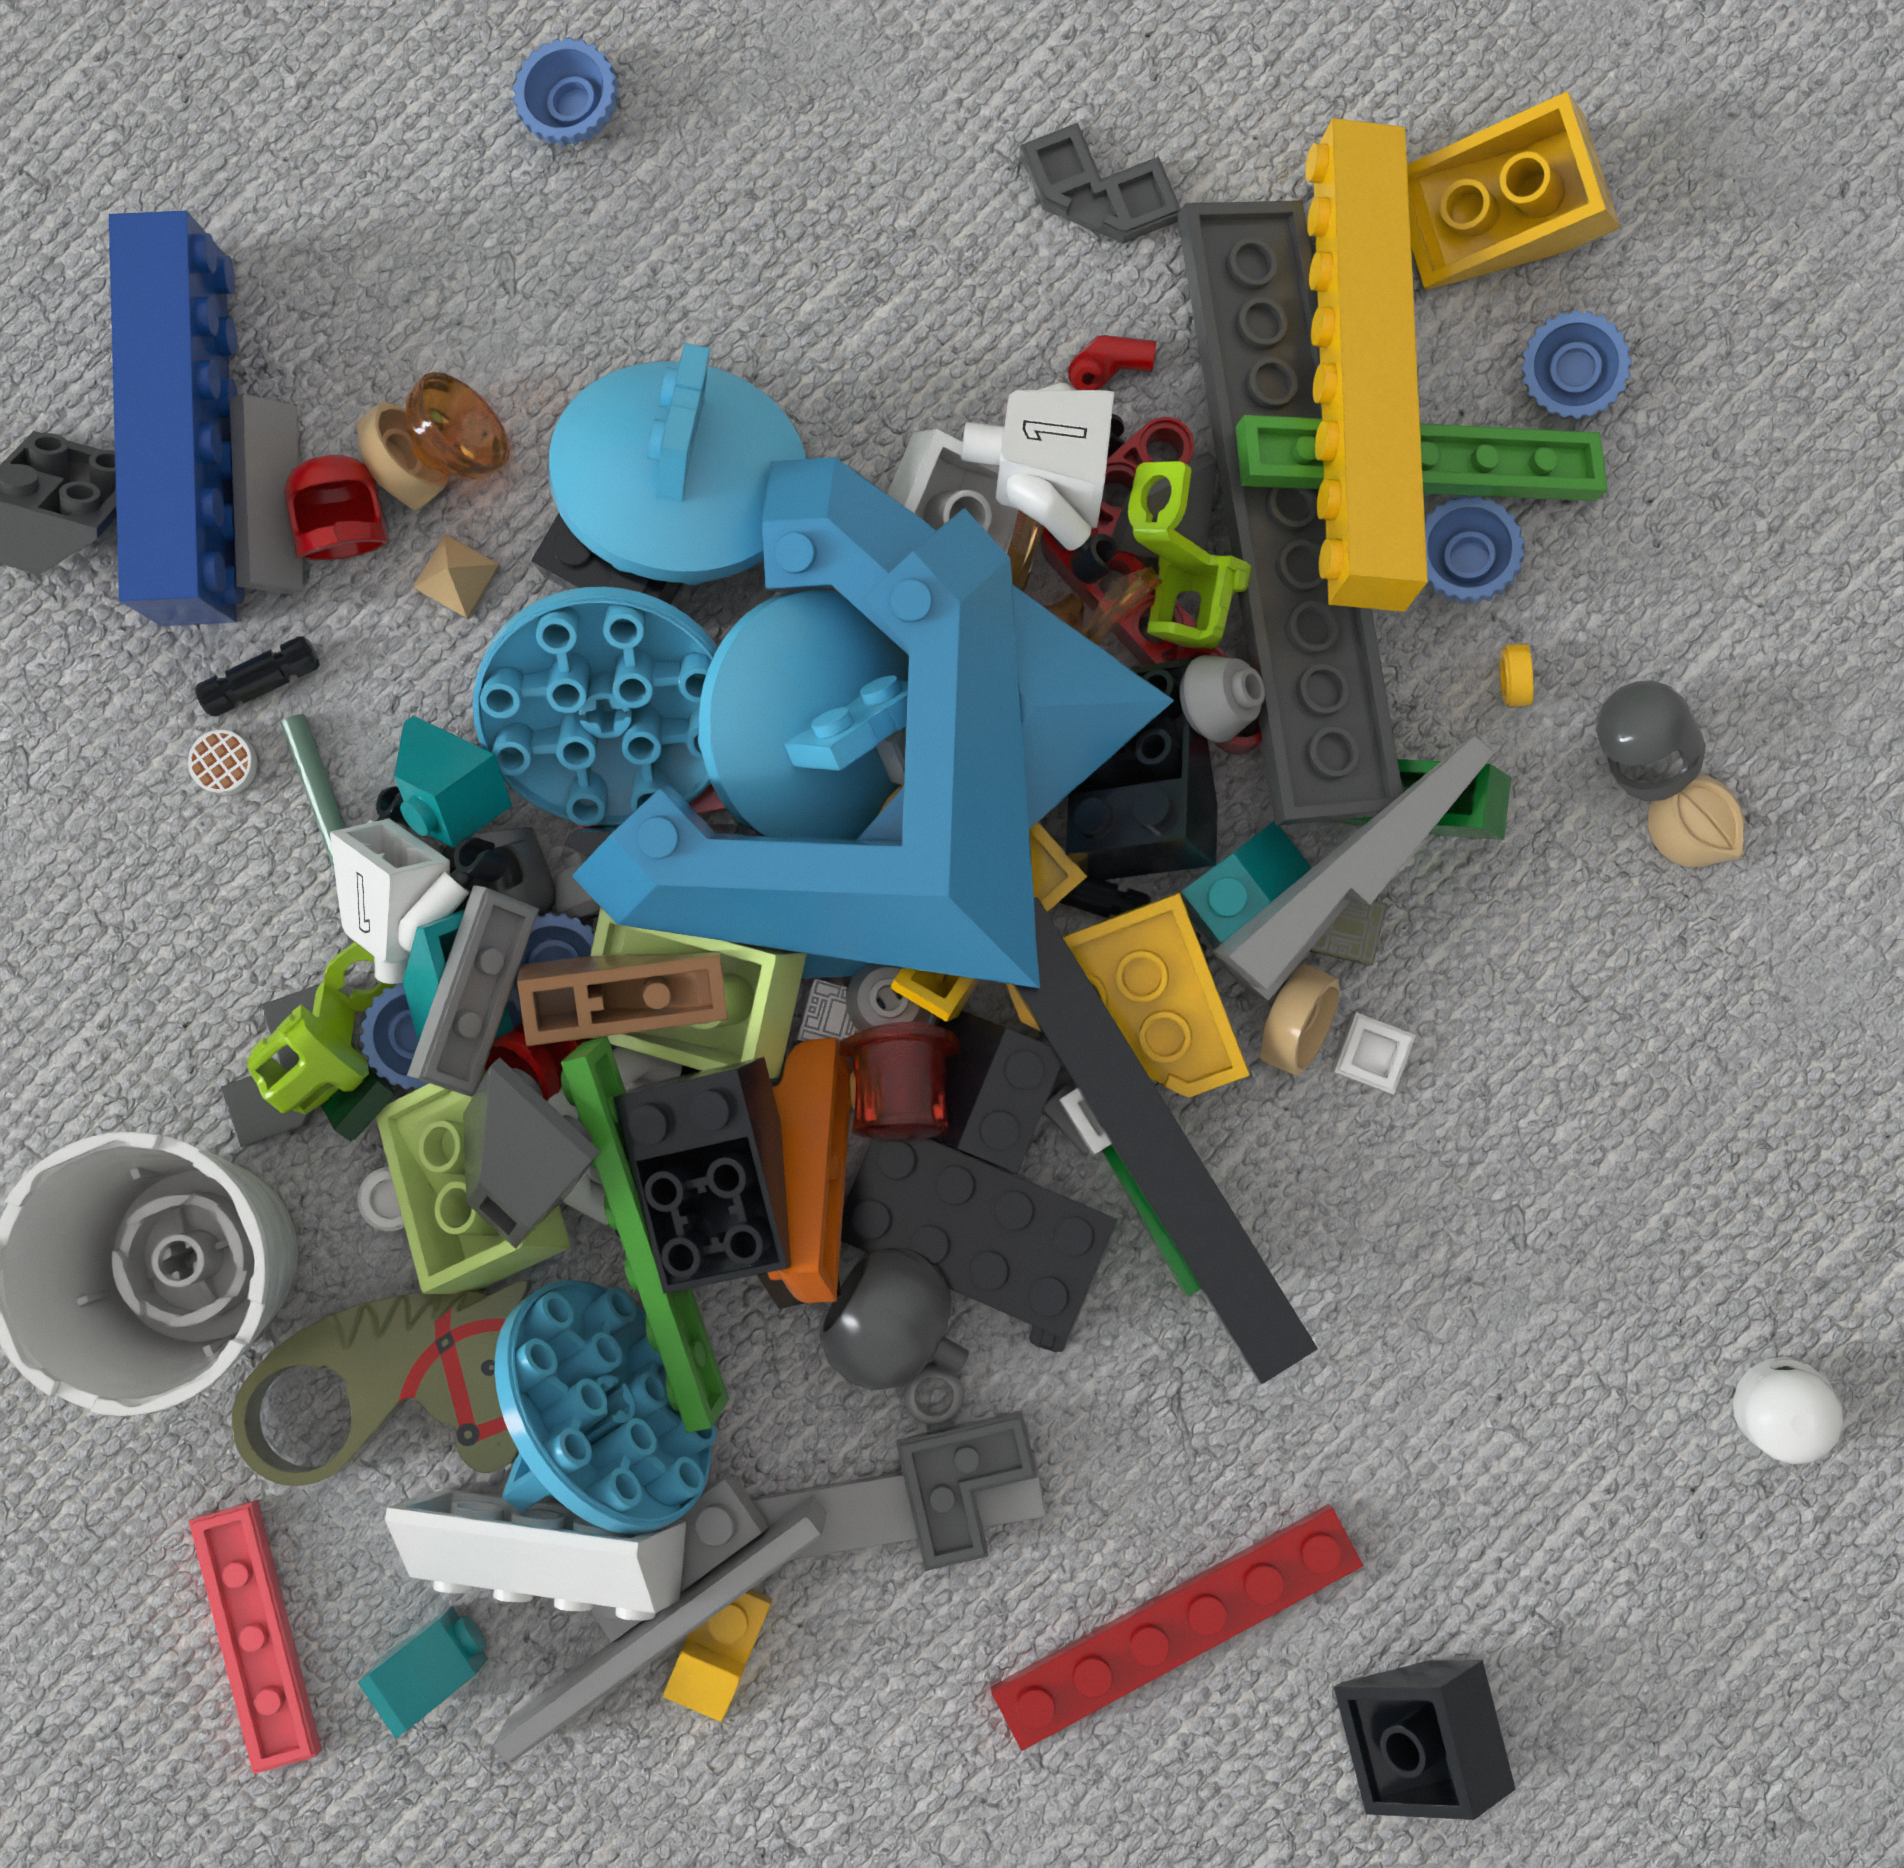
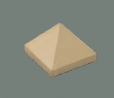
M444 534L413 588L469 620L501 566L449 535Z

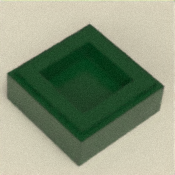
M369 1065V1074L357 1088L347 1092L339 1089L321 1105L333 1129L350 1142L353 1139L356 1140L395 1094L385 1077H379L376 1074L375 1067H370Z

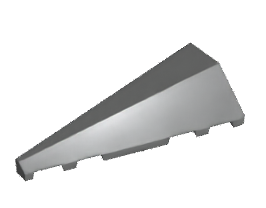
M1472 735L1216 947L1212 953L1248 993L1269 1001L1349 902L1368 905L1373 903L1495 752L1476 735Z

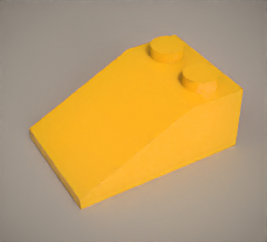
M1568 91L1407 164L1411 248L1423 286L1427 291L1555 256L1621 228L1584 113Z

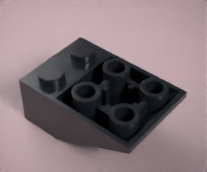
M1192 658L1130 668L1172 698L1174 702L1131 738L1083 783L1068 794L1065 855L1095 879L1109 880L1216 866L1218 804L1208 740L1190 726L1180 701V683L1188 665L1193 660Z
M764 1057L643 1084L613 1097L663 1294L787 1269L791 1266L781 1120Z

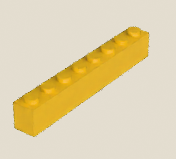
M1332 118L1320 143H1313L1311 145L1305 169L1306 181L1314 183V198L1309 208L1307 231L1309 236L1316 237V253L1310 266L1309 286L1312 291L1318 292V308L1312 321L1311 342L1313 346L1320 349V364L1317 367L1313 382V399L1315 403H1321L1323 419L1319 424L1315 439L1316 459L1323 461L1324 480L1320 485L1317 497V515L1319 519L1326 521V539L1320 551L1319 574L1322 579H1328V605L1405 612L1428 583L1405 127Z

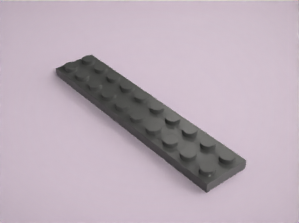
M1303 200L1185 203L1177 217L1231 552L1233 557L1252 565L1249 586L1245 591L1238 592L1250 667L1259 673L1265 687V698L1261 705L1258 719L1275 824L1280 826L1375 817L1403 793L1372 609L1328 605V579H1322L1319 574V556L1322 544L1326 539V521L1319 519L1317 515L1319 489L1241 486L1235 426L1244 415L1322 419L1321 403H1315L1313 399V382L1317 367L1320 364V349L1313 346L1311 342L1312 321L1318 308V292L1312 291L1309 286V273L1313 258Z

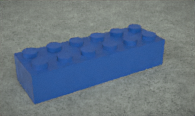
M187 210L108 214L119 602L160 626L237 623L236 604L243 603L245 588L237 587L234 548L235 528L230 398L237 396L238 391L234 380L229 379V356H234L237 352V334L232 318L227 316V294H233L235 291L233 263L230 256L225 255L213 241L211 234L206 233Z

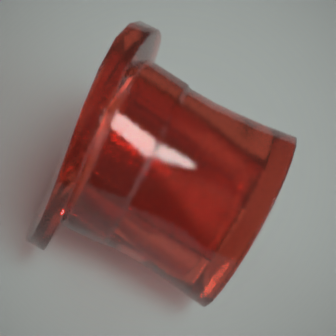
M894 1022L862 1030L839 1042L838 1053L841 1056L853 1057L856 1095L852 1134L879 1140H914L948 1133L950 1129L945 1100L944 1075L946 1073V1058L956 1056L961 1051L959 1038L947 1029L929 1023Z

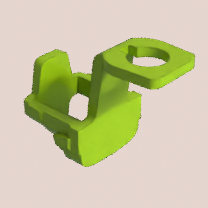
M1180 461L1142 463L1136 469L1128 504V518L1133 527V534L1137 542L1159 555L1158 567L1160 569L1154 604L1150 610L1147 634L1187 648L1213 649L1220 643L1223 637L1233 595L1237 592L1245 591L1249 586L1252 565L1233 556L1211 555L1174 530L1181 522L1187 507L1191 478V467L1188 464ZM1167 478L1171 484L1169 502L1164 509L1158 512L1157 522H1152L1153 515L1147 507L1149 490L1159 479ZM1197 591L1200 594L1201 601L1196 628L1172 622L1176 597L1181 592Z
M357 942L352 943L328 963L324 972V981L319 985L315 994L313 1013L300 1004L268 1038H262L251 1049V1055L247 1058V1068L256 1082L262 1098L280 1113H290L293 1110L307 1115L330 1099V1096L339 1089L344 1092L353 1091L369 1074L368 1061L351 1045L356 1011L362 1012L366 1007H370L372 1005V998L380 996L384 988H393L395 985L379 982L371 989H355L349 995L341 989L345 985V971L351 964L363 960L374 963V956ZM285 1045H288L299 1056L298 1063L290 1071L286 1070L272 1058Z

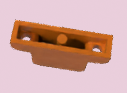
M836 1037L811 1039L796 1045L786 1058L781 1082L772 1087L781 1120L791 1266L787 1269L767 1273L772 1281L782 1280L793 1297L804 1303L836 1302L851 1105L849 1078L853 1069Z

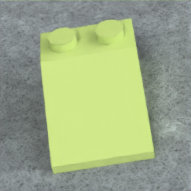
M600 907L590 956L719 952L728 1020L609 1035L610 1044L701 1071L764 1057L770 1079L780 1077L807 953L617 925Z
M484 1069V1071H483V1074H482V1077H481V1079H480L479 1085H480L482 1079L484 1078V1076H485V1074H486V1070H485V1069ZM430 1083L387 1104L376 1116L422 1294H454L462 1291H479L571 1248L559 1205L515 1249L466 1203L463 1113L472 1097Z

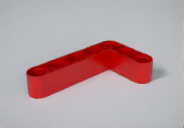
M1161 417L1150 421L1107 459L1104 486L1109 483L1123 484L1131 492L1137 467L1145 462H1154L1149 457L1146 449L1147 446L1154 442L1162 441L1169 443L1176 449L1179 456L1178 461L1188 464L1194 450L1192 433L1184 423L1175 418ZM1102 499L1097 528H1091L1090 536L1106 534L1111 537L1123 507L1110 506ZM1043 526L1040 544L1042 554L1048 564L1143 666L1186 658L1195 659L1202 655L1228 657L1218 645L1213 649L1187 648L1168 641L1156 644L1146 640L1139 631L1138 623L1143 618L1150 616L1151 606L1154 604L1157 579L1132 553L1116 549L1115 556L1106 563L1109 565L1110 570L1119 571L1126 577L1129 583V590L1121 596H1108L1100 591L1096 583L1086 584L1075 576L1070 565V557L1075 550L1069 551L1059 546L1054 540L1053 535ZM1175 601L1172 622L1196 628L1197 623ZM1258 716L1256 718L1257 729L1253 736L1244 738L1235 736L1229 741L1222 743L1214 742V744L1224 752L1234 755L1246 754L1257 748L1262 742Z

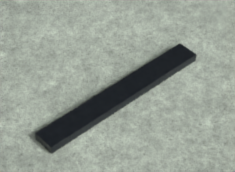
M1035 897L1034 908L1040 988L1012 985L1258 1383L1264 1384L1318 1348L1038 897Z

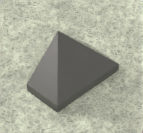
M1210 453L1188 463L1191 467V478L1187 507L1181 522L1174 529L1205 551H1207L1218 467L1217 459ZM1167 478L1159 479L1149 490L1147 507L1153 515L1152 522H1157L1158 512L1164 509L1169 502L1171 484ZM1129 493L1111 536L1116 543V549L1159 558V555L1137 542L1134 537L1133 527L1128 518V504L1131 495Z

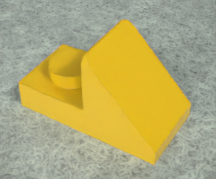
M750 1589L688 1634L662 1697L722 1722L741 1680L746 1663L773 1598Z

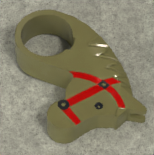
M517 1281L493 1294L479 1291H462L454 1294H422V1292L384 1298L336 1312L299 1330L272 1350L248 1376L238 1391L233 1405L231 1425L234 1442L241 1457L257 1474L278 1484L303 1486L322 1481L353 1464L410 1398H413L435 1420L455 1428L459 1455L470 1468L480 1473H490L507 1466L518 1457L519 1451L506 1426L498 1400L494 1373L495 1352L500 1330L506 1318L528 1296L532 1288V1281ZM294 1366H310L318 1369L329 1367L338 1373L348 1385L344 1391L351 1408L350 1431L341 1450L329 1462L321 1466H299L282 1459L270 1448L262 1433L260 1409L264 1395L272 1382L280 1374Z

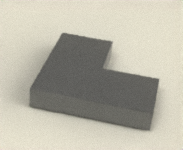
M1022 1410L896 1440L925 1571L989 1557L975 1492L1037 1478Z

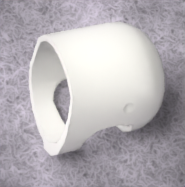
M1783 1356L1761 1361L1747 1370L1739 1381L1733 1398L1734 1417L1743 1435L1773 1459L1792 1465L1812 1463L1827 1455L1839 1441L1844 1425L1842 1405L1826 1374L1821 1370L1819 1372L1802 1360ZM1785 1366L1794 1369V1370H1775V1368L1785 1367Z

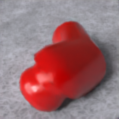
M1109 335L1098 336L1073 358L1068 369V379L1076 390H1100L1120 369L1152 372L1156 341Z

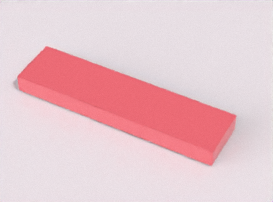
M258 1499L189 1520L253 1774L316 1757L322 1749Z

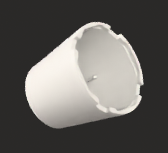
M129 1131L105 1133L73 1142L53 1152L36 1164L16 1184L4 1201L8 1204L0 1218V1345L14 1366L38 1389L49 1396L55 1394L73 1404L91 1409V1413L114 1416L141 1415L182 1403L201 1393L221 1378L276 1316L285 1303L295 1279L298 1261L297 1238L291 1216L277 1193L260 1177L239 1165L184 1141L149 1132ZM191 1248H194L198 1260L193 1263V1267L187 1268L183 1256L189 1254L192 1251Z

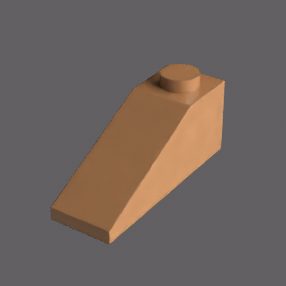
M719 952L584 956L522 964L519 967L517 984L526 1046L728 1020Z

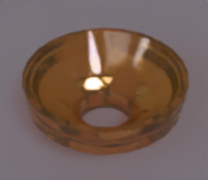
M431 372L425 374L407 394V432L412 439V451L427 468L437 469L446 476L483 480L498 472L507 463L510 456V446L504 427L491 407L467 384L448 374Z

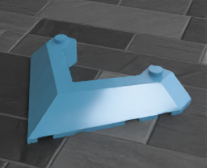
M836 457L771 461L762 516L765 587L768 590L780 593L804 590H837L909 655L908 648L862 598L937 530ZM1012 584L1030 830L1149 722L1173 703L1174 700ZM904 787L857 840L902 841ZM807 953L802 978L854 976L855 973L871 963Z
M963 508L914 549L862 598L909 650L902 841L718 834L709 827L671 785L659 788L613 831L572 875L617 925L1040 988L1011 558L973 516Z

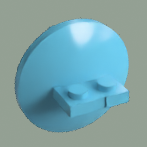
M684 343L680 362L659 361L636 364L601 377L583 389L569 403L555 426L549 449V482L555 505L570 531L580 542L619 571L630 572L654 580L699 585L706 581L738 574L764 560L762 516L771 461L806 459L800 437L784 411L764 392L749 382L726 371L710 367V348Z
M584 587L552 594L532 603L514 615L497 632L483 655L473 692V717L479 742L483 749L495 754L504 782L517 794L541 810L573 821L578 825L620 826L659 788L671 785L689 804L711 785L702 752L698 745L699 709L705 677L718 647L704 629L688 615L658 598L641 592L614 587Z
M827 590L794 591L772 597L746 613L724 637L715 652L705 677L700 699L698 745L702 752L709 779L720 801L736 821L766 836L857 840L879 815L886 799L901 786V784L890 781L876 746L879 745V742L906 726L909 655L841 593Z
M578 1280L554 1282L543 1286L522 1300L506 1318L496 1345L494 1373L500 1408L519 1454L515 1458L502 1498L522 1513L546 1496L548 1498L555 1497L570 1511L595 1526L621 1534L638 1535L651 1533L671 1524L686 1514L699 1500L708 1480L711 1466V1445L716 1441L717 1430L714 1424L710 1429L686 1432L680 1412L672 1408L667 1397V1373L660 1353L653 1350L649 1344L645 1328L646 1312L635 1305L632 1297L621 1288L613 1287L608 1289L594 1283Z

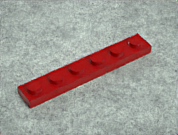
M1327 1504L992 1685L991 1694L1021 1751L1364 1565L1330 1504Z

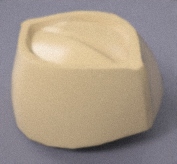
M383 401L358 421V442L363 461L372 477L385 491L412 510H419L445 488L450 476V461L439 439L417 416L404 408Z
M1698 774L1681 792L1665 800L1651 801L1648 810L1647 827L1652 842L1659 852L1672 862L1685 867L1701 868L1721 862L1738 860L1743 856L1745 818L1739 801L1733 792L1721 781L1706 774Z
M1302 964L1296 969L1278 994L1266 1020L1260 1051L1262 1061L1297 1076L1306 1070L1321 1049L1335 1017L1340 996L1339 979L1307 964Z

